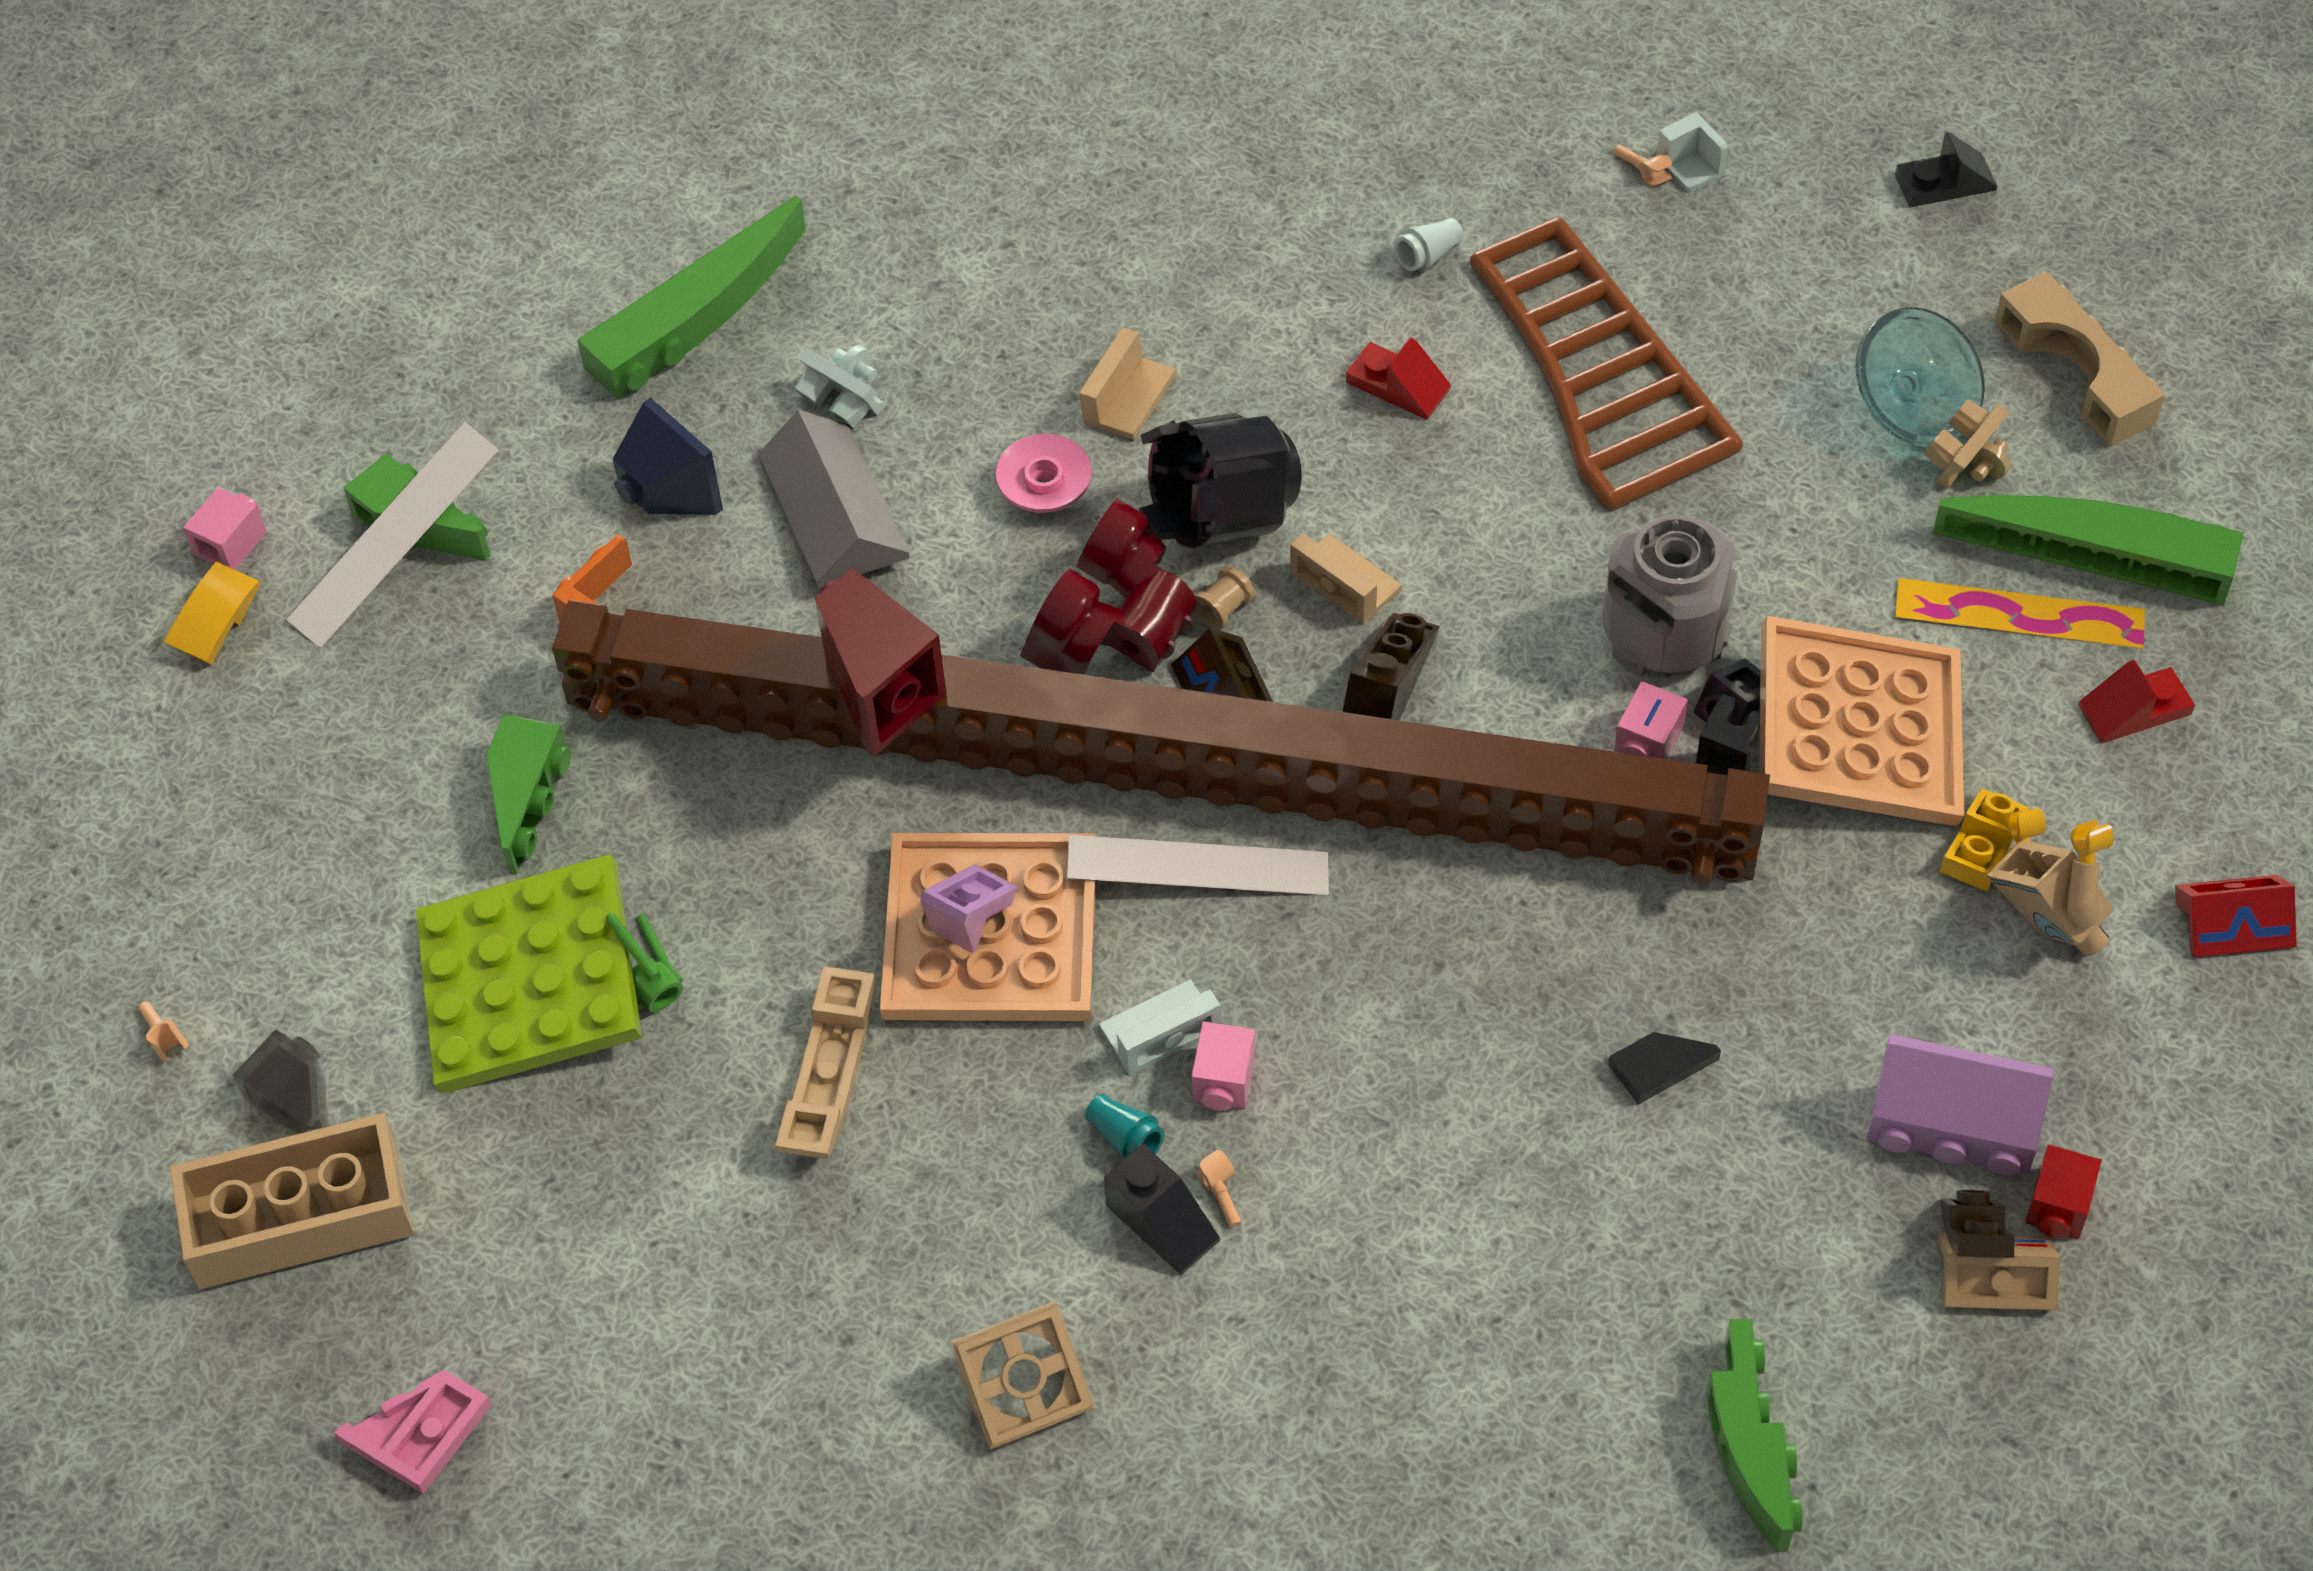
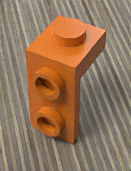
M617 534L606 545L597 548L590 560L573 576L565 578L559 584L552 597L560 623L568 600L597 604L594 600L632 566L625 538Z

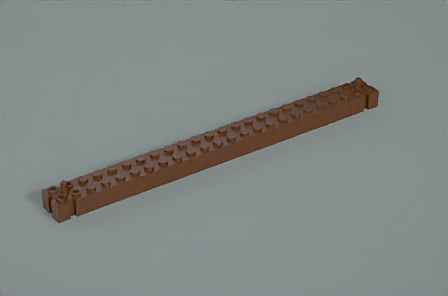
M568 600L552 651L558 672H563L564 674L561 684L567 704L588 712V716L598 722L605 721L611 706H618L622 714L633 719H643L646 716L669 719L671 722L681 726H691L694 723L717 726L728 733H739L745 730L765 733L770 738L776 740H788L792 737L812 740L818 745L828 748L846 745L859 747L866 751L825 659L822 637L626 609L624 615L611 614L605 605ZM943 654L941 655L947 695L877 754L883 755L888 752L906 754L923 762H933L937 759L960 762L963 766L970 769H983L986 766L1001 768L1023 777L1033 776L1034 774L1058 777L1070 784H1080L1084 781L1107 784L1118 791H1130L1134 788L1158 792L1160 795L1171 799H1178L1183 796L1207 799L1218 806H1229L1233 803L1250 805L1272 814L1282 811L1307 814L1309 817L1319 821H1329L1333 818L1357 821L1360 825L1367 828L1398 827L1408 829L1413 834L1420 836H1429L1434 833L1458 836L1461 840L1468 843L1499 842L1509 844L1511 847L1521 851H1531L1536 848L1553 850L1575 859L1586 856L1611 859L1616 864L1622 866H1634L1638 863L1663 867L1668 872L1675 874H1684L1692 871V882L1700 886L1711 884L1713 874L1721 880L1731 882L1740 879H1754L1770 774L1730 768L1728 769V775L1707 773L1708 765Z

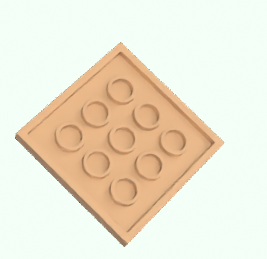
M1766 616L1761 626L1759 773L1770 774L1768 795L1958 827L1964 818L1961 649Z
M892 833L880 998L881 1020L1091 1021L1096 880L1067 878L1069 835L1097 837V834ZM976 864L1018 888L1012 905L987 918L977 950L971 953L931 930L921 903V896L924 890Z

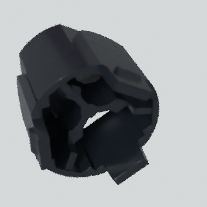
M1231 413L1186 420L1176 423L1174 420L1141 434L1143 444L1152 443L1148 461V481L1153 504L1140 507L1138 511L1142 512L1148 519L1146 530L1161 540L1175 539L1182 546L1195 548L1268 535L1281 527L1286 517V509L1291 507L1298 498L1302 482V469L1297 449L1291 438L1283 430L1279 429L1268 416L1246 418L1240 414Z

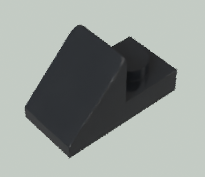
M1945 132L1940 156L1896 165L1895 177L1910 208L1997 191V184L1982 153L1950 132Z

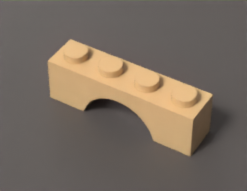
M2045 271L2001 293L1994 322L2022 353L2042 351L2059 354L2075 362L2086 373L2091 385L2087 391L2081 416L2110 447L2157 423L2165 397L2159 385L2138 368L2131 360L2128 352L2118 346L2102 330L2097 319L2088 315L2072 298L2071 293L2065 286L2060 285Z

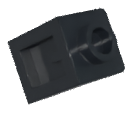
M1744 658L1710 673L1694 708L1695 715L1707 723L1723 693L1735 698L1733 714L1728 721L1734 726H1742L1748 714L1760 709V669Z

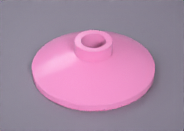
M1036 434L1016 441L1003 452L996 466V481L1003 497L1020 509L1037 513L1059 511L1071 506L1085 494L1092 477L1091 463L1084 449L1071 439L1055 434ZM1049 480V482L1041 483L1039 481Z

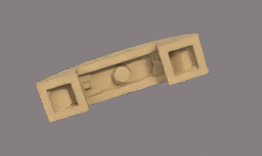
M823 966L812 1006L813 1024L792 1101L787 1100L775 1144L777 1152L829 1159L848 1110L864 1046L873 998L875 973Z

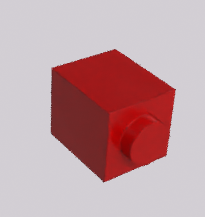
M2048 1144L2038 1171L2025 1223L2036 1226L2040 1232L2050 1237L2065 1238L2070 1236L2079 1239L2089 1213L2102 1160Z

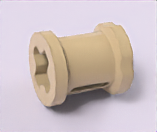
M1224 566L1218 572V579L1205 592L1199 591L1194 595L1196 599L1194 613L1213 629L1221 630L1228 623V616L1239 605L1249 604L1254 599L1255 590L1250 580L1235 567Z

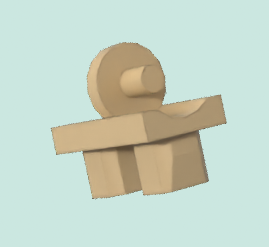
M1967 399L1948 422L1950 426L1968 439L1967 442L1963 444L1943 429L1923 453L1943 471L1935 482L1948 489L1970 462L1974 467L1971 471V476L1975 480L1982 481L1987 475L1993 479L2002 478L2010 468V460L2005 453L2008 445L2001 439H1997L1994 443L1987 442V440L2010 412L1998 403L1991 413H1988L1985 409Z

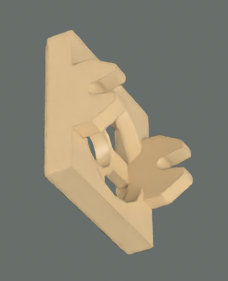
M1055 1301L950 1341L959 1366L961 1383L968 1394V1402L975 1417L978 1418L987 1446L990 1449L1095 1408L1058 1304ZM1026 1332L1043 1337L1050 1342L1052 1349L1056 1353L1041 1359L1032 1354L1025 1353L1018 1333ZM1001 1340L1008 1358L1002 1366L1001 1374L981 1382L980 1374L984 1357L992 1346ZM1018 1360H1031L1036 1364L1039 1371L1037 1384L1029 1391L1020 1392L1014 1390L1008 1381L1010 1367ZM1061 1371L1064 1376L1061 1391L1051 1406L1045 1409L1039 1392L1044 1387L1048 1375ZM1009 1392L1014 1397L1022 1398L1028 1416L1020 1418L1006 1415L991 1405L987 1399Z

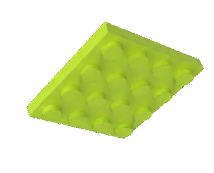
M612 854L416 908L434 1086L440 1093L459 1090L642 1039L631 955L606 920L608 913H614L627 929L618 863Z

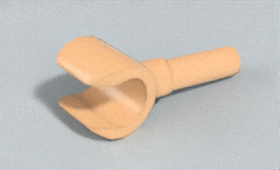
M1617 145L1614 149V155L1634 165L1640 171L1641 178L1649 186L1654 187L1672 179V176L1665 170L1672 166V161L1665 153L1651 159H1646L1621 145Z
M143 1002L139 1005L138 1009L150 1028L147 1032L146 1040L161 1061H169L166 1053L171 1047L181 1044L184 1049L188 1048L187 1040L172 1020L163 1021L160 1019L149 1002Z
M1217 1149L1201 1160L1198 1178L1208 1191L1212 1190L1229 1228H1232L1242 1222L1228 1193V1189L1223 1182L1235 1174V1170L1224 1152Z

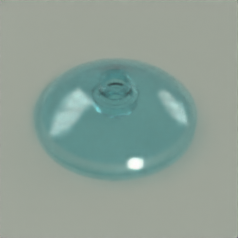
M1906 307L1893 310L1880 317L1864 333L1856 354V380L1861 397L1877 423L1897 439L1921 447H1929L1943 429L1956 439L1962 436L1948 422L1967 399L1982 407L1985 393V381L1981 362L1975 348L1963 331L1949 319L1934 311L1919 307Z

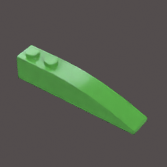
M795 195L578 338L577 341L584 369L614 397L619 399L629 391H635L643 387L650 377L665 367L679 363L686 353L729 320L761 288L784 261L806 230L802 200Z
M1986 495L1941 498L1932 534L2224 606L2234 577L2244 532L2228 529L2221 525L2207 524L2178 517L2172 513H2162L2150 509L2097 500L2052 496Z

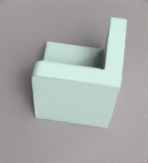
M1697 112L1659 130L1657 155L1665 153L1669 156L1672 166L1665 170L1685 191L1692 192L1725 175L1728 144Z

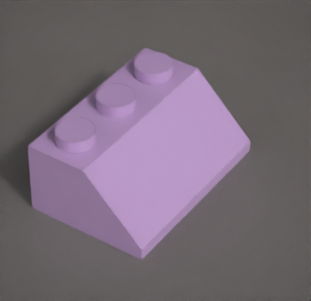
M1890 1034L1876 1085L1866 1141L1879 1143L1883 1149L1891 1152L1903 1153L1912 1150L1931 1154L1935 1159L1946 1164L1969 1162L1987 1166L1991 1172L1998 1175L2012 1176L2018 1173L2028 1175L2038 1147L2054 1068Z

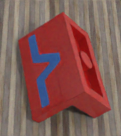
M2279 875L2175 885L2176 904L2189 914L2190 952L2192 957L2297 947L2295 886Z

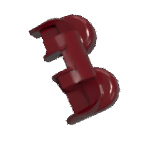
M1116 498L1092 532L1076 565L1078 569L1101 583L1110 584L1121 594L1124 600L1119 607L1098 601L1100 597L1099 587L1094 582L1068 568L1057 581L1039 610L1021 651V657L1040 669L1084 675L1099 645L1111 646L1153 673L1162 659H1167L1174 653V638L1176 635L1184 634L1191 627V615L1195 609L1196 599L1192 590L1180 578L1154 566L1161 563L1167 547L1161 539L1146 531L1148 519L1142 512Z

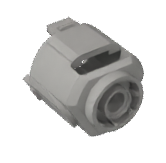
M1667 515L1653 519L1640 530L1620 534L1614 542L1609 555L1602 615L1603 627L1608 639L1612 641V656L1639 677L1643 676L1648 669L1666 673L1685 672L1704 666L1715 658L1721 659L1723 648L1728 645L1733 625L1729 620L1738 570L1732 569L1735 545L1722 530L1697 517ZM1629 601L1638 607L1646 605L1660 607L1669 614L1672 621L1671 626L1662 619L1657 623L1629 603Z

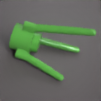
M608 913L606 916L607 922L638 963L633 968L638 1012L643 1010L645 1006L651 1013L660 1012L676 1001L681 995L683 978L672 967L658 937L644 914L637 916V922L656 961L653 958L647 957L614 913Z

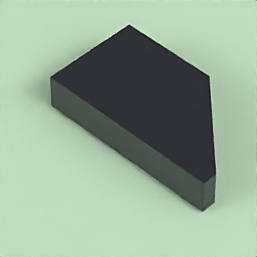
M1652 1032L1610 1055L1608 1066L1639 1105L1720 1060L1721 1050L1715 1044Z

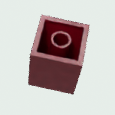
M850 568L837 580L828 582L815 598L825 659L866 751L875 757L947 695L939 634L855 569Z

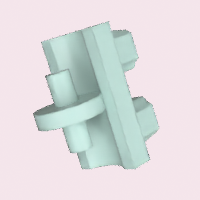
M856 345L848 352L837 349L833 354V361L840 364L839 367L808 348L799 360L806 367V371L795 388L797 393L806 401L816 407H820L832 389L838 391L840 395L829 411L836 419L849 427L854 428L868 411L878 415L886 406L883 401L874 396L875 390L870 385L861 381L863 378L868 382H872L877 376V370L870 367L871 352L863 346Z

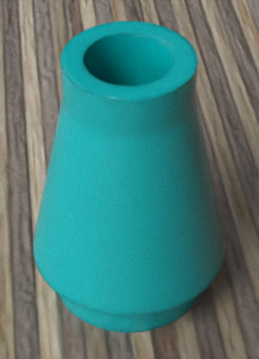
M1106 1094L1097 1095L1086 1109L1085 1119L1096 1127L1123 1160L1142 1143L1155 1154L1161 1148L1165 1133L1163 1128L1159 1126L1158 1119L1155 1116L1115 1101Z

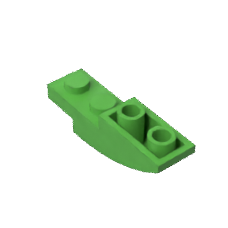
M1730 1319L1725 1338L1727 1371H1711L1706 1392L1710 1423L1725 1472L1741 1505L1757 1529L1776 1551H1788L1793 1532H1801L1802 1530L1800 1497H1791L1789 1478H1796L1797 1476L1795 1444H1786L1784 1423H1769L1770 1407L1768 1392L1758 1391L1757 1374H1764L1765 1370L1763 1340H1754L1752 1319Z

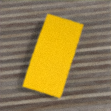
M216 561L186 601L168 632L164 643L212 665L233 623L239 626L242 623L261 582Z
M1981 788L1965 815L1959 833L1944 856L1939 872L1988 892L1992 882L1986 875L2008 854L2014 842L2008 832L2007 820L2014 812L2026 810L2029 807L2013 801L2004 794L1993 793Z

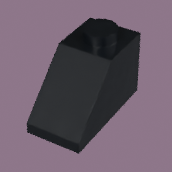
M1144 1143L1103 1177L1106 1207L1180 1275L1220 1241L1219 1235L1182 1178Z

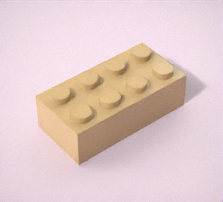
M385 1113L170 1166L183 1260L199 1290L414 1235L398 1144Z

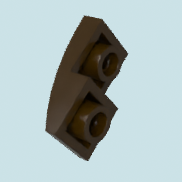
M1957 1190L1956 1199L1941 1198L1945 1231L1951 1248L1958 1257L2014 1258L2015 1236L2005 1229V1206L1997 1200H1990L1989 1191Z

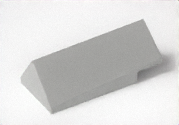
M798 409L758 455L804 562H807L817 587H824L828 582L837 580L850 568L855 569L860 574H864L909 559V551L848 425Z

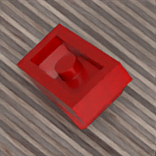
M1412 337L1407 340L1398 354L1369 342L1346 372L1347 384L1426 420L1429 419L1451 389L1450 382Z
M2131 660L2081 699L2078 706L2100 743L2103 744L2192 715L2195 704L2172 667L2144 675L2137 662Z

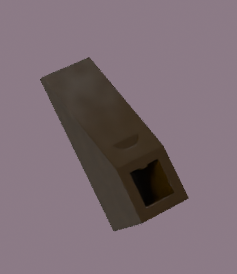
M1393 612L1351 670L1342 712L1400 721L1440 626L1428 623L1424 618L1416 614H1398Z

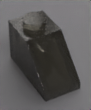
M275 1029L232 1074L243 1098L295 1134L328 1127L326 1079L318 1063L320 1058L319 1052L304 1038L296 1036L292 1040Z

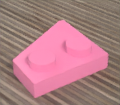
M442 1370L420 1382L418 1387L412 1392L398 1394L380 1404L382 1411L353 1427L347 1422L339 1426L334 1434L340 1444L424 1494L492 1404L487 1395L449 1372Z

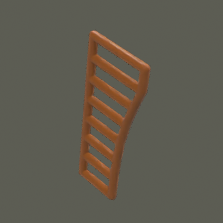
M1555 217L1471 255L1470 265L1497 298L1537 359L1554 394L1568 435L1577 471L1606 509L1615 510L1742 450L1743 441L1564 219ZM1553 238L1567 252L1506 280L1494 266V264ZM1577 268L1591 282L1589 285L1530 311L1526 309L1517 296ZM1603 298L1616 313L1550 344L1539 328L1546 323ZM1627 329L1641 344L1632 350L1569 378H1566L1558 362L1562 358ZM1653 360L1666 375L1663 379L1580 416L1574 396ZM1677 392L1682 395L1692 408L1594 454L1591 453L1586 436L1587 433ZM1703 424L1707 426L1718 440L1617 488H1614L1601 472Z

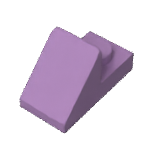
M974 864L924 890L921 896V903L929 926L934 933L974 953L977 950L987 918L1012 905L1018 887Z

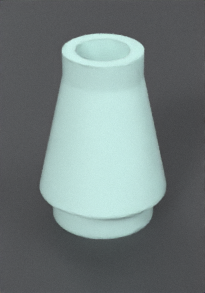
M1453 218L1404 229L1394 243L1396 258L1404 269L1408 271L1418 269L1420 272H1423L1451 248L1463 241V230L1458 221Z

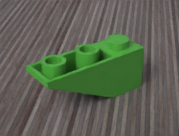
M386 453L343 487L352 515L369 528L413 480L418 472L408 463L401 465ZM453 502L413 545L482 560L490 557L485 538L488 532L484 524L472 513L465 515L455 507Z
M503 714L486 756L501 848L509 873L517 875L523 859L531 858L537 842L536 827L540 818L547 817L551 812L554 801L553 786L558 776H564L567 773L571 759V750L569 747H566L560 725Z

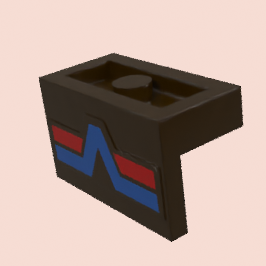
M1209 627L1171 664L1182 689L1273 702L1243 637Z

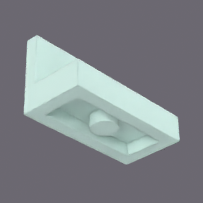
M1190 979L1099 1023V1028L1128 1075H1131L1199 1042L1202 1022L1221 1024V1005L1211 990L1200 994Z

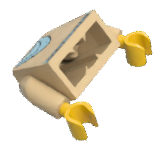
M2035 808L2014 812L2007 820V828L2010 836L2016 841V846L2010 848V852L1986 876L2043 937L2075 945L2084 956L2095 955L2109 941V936L2100 924L2112 911V905L2097 886L2100 863L2095 862V852L2108 849L2113 845L2114 834L2111 826L2108 824L2098 826V821L2092 820L2074 827L2070 838L2073 848L2079 853L2078 859L2072 850L2030 842L2031 837L2043 835L2046 831V821L2041 809Z

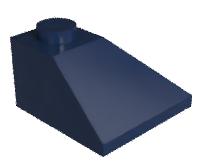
M651 397L644 401L612 459L617 477L614 485L619 495L630 505L636 502L648 514L716 515L722 511L723 506L712 451Z

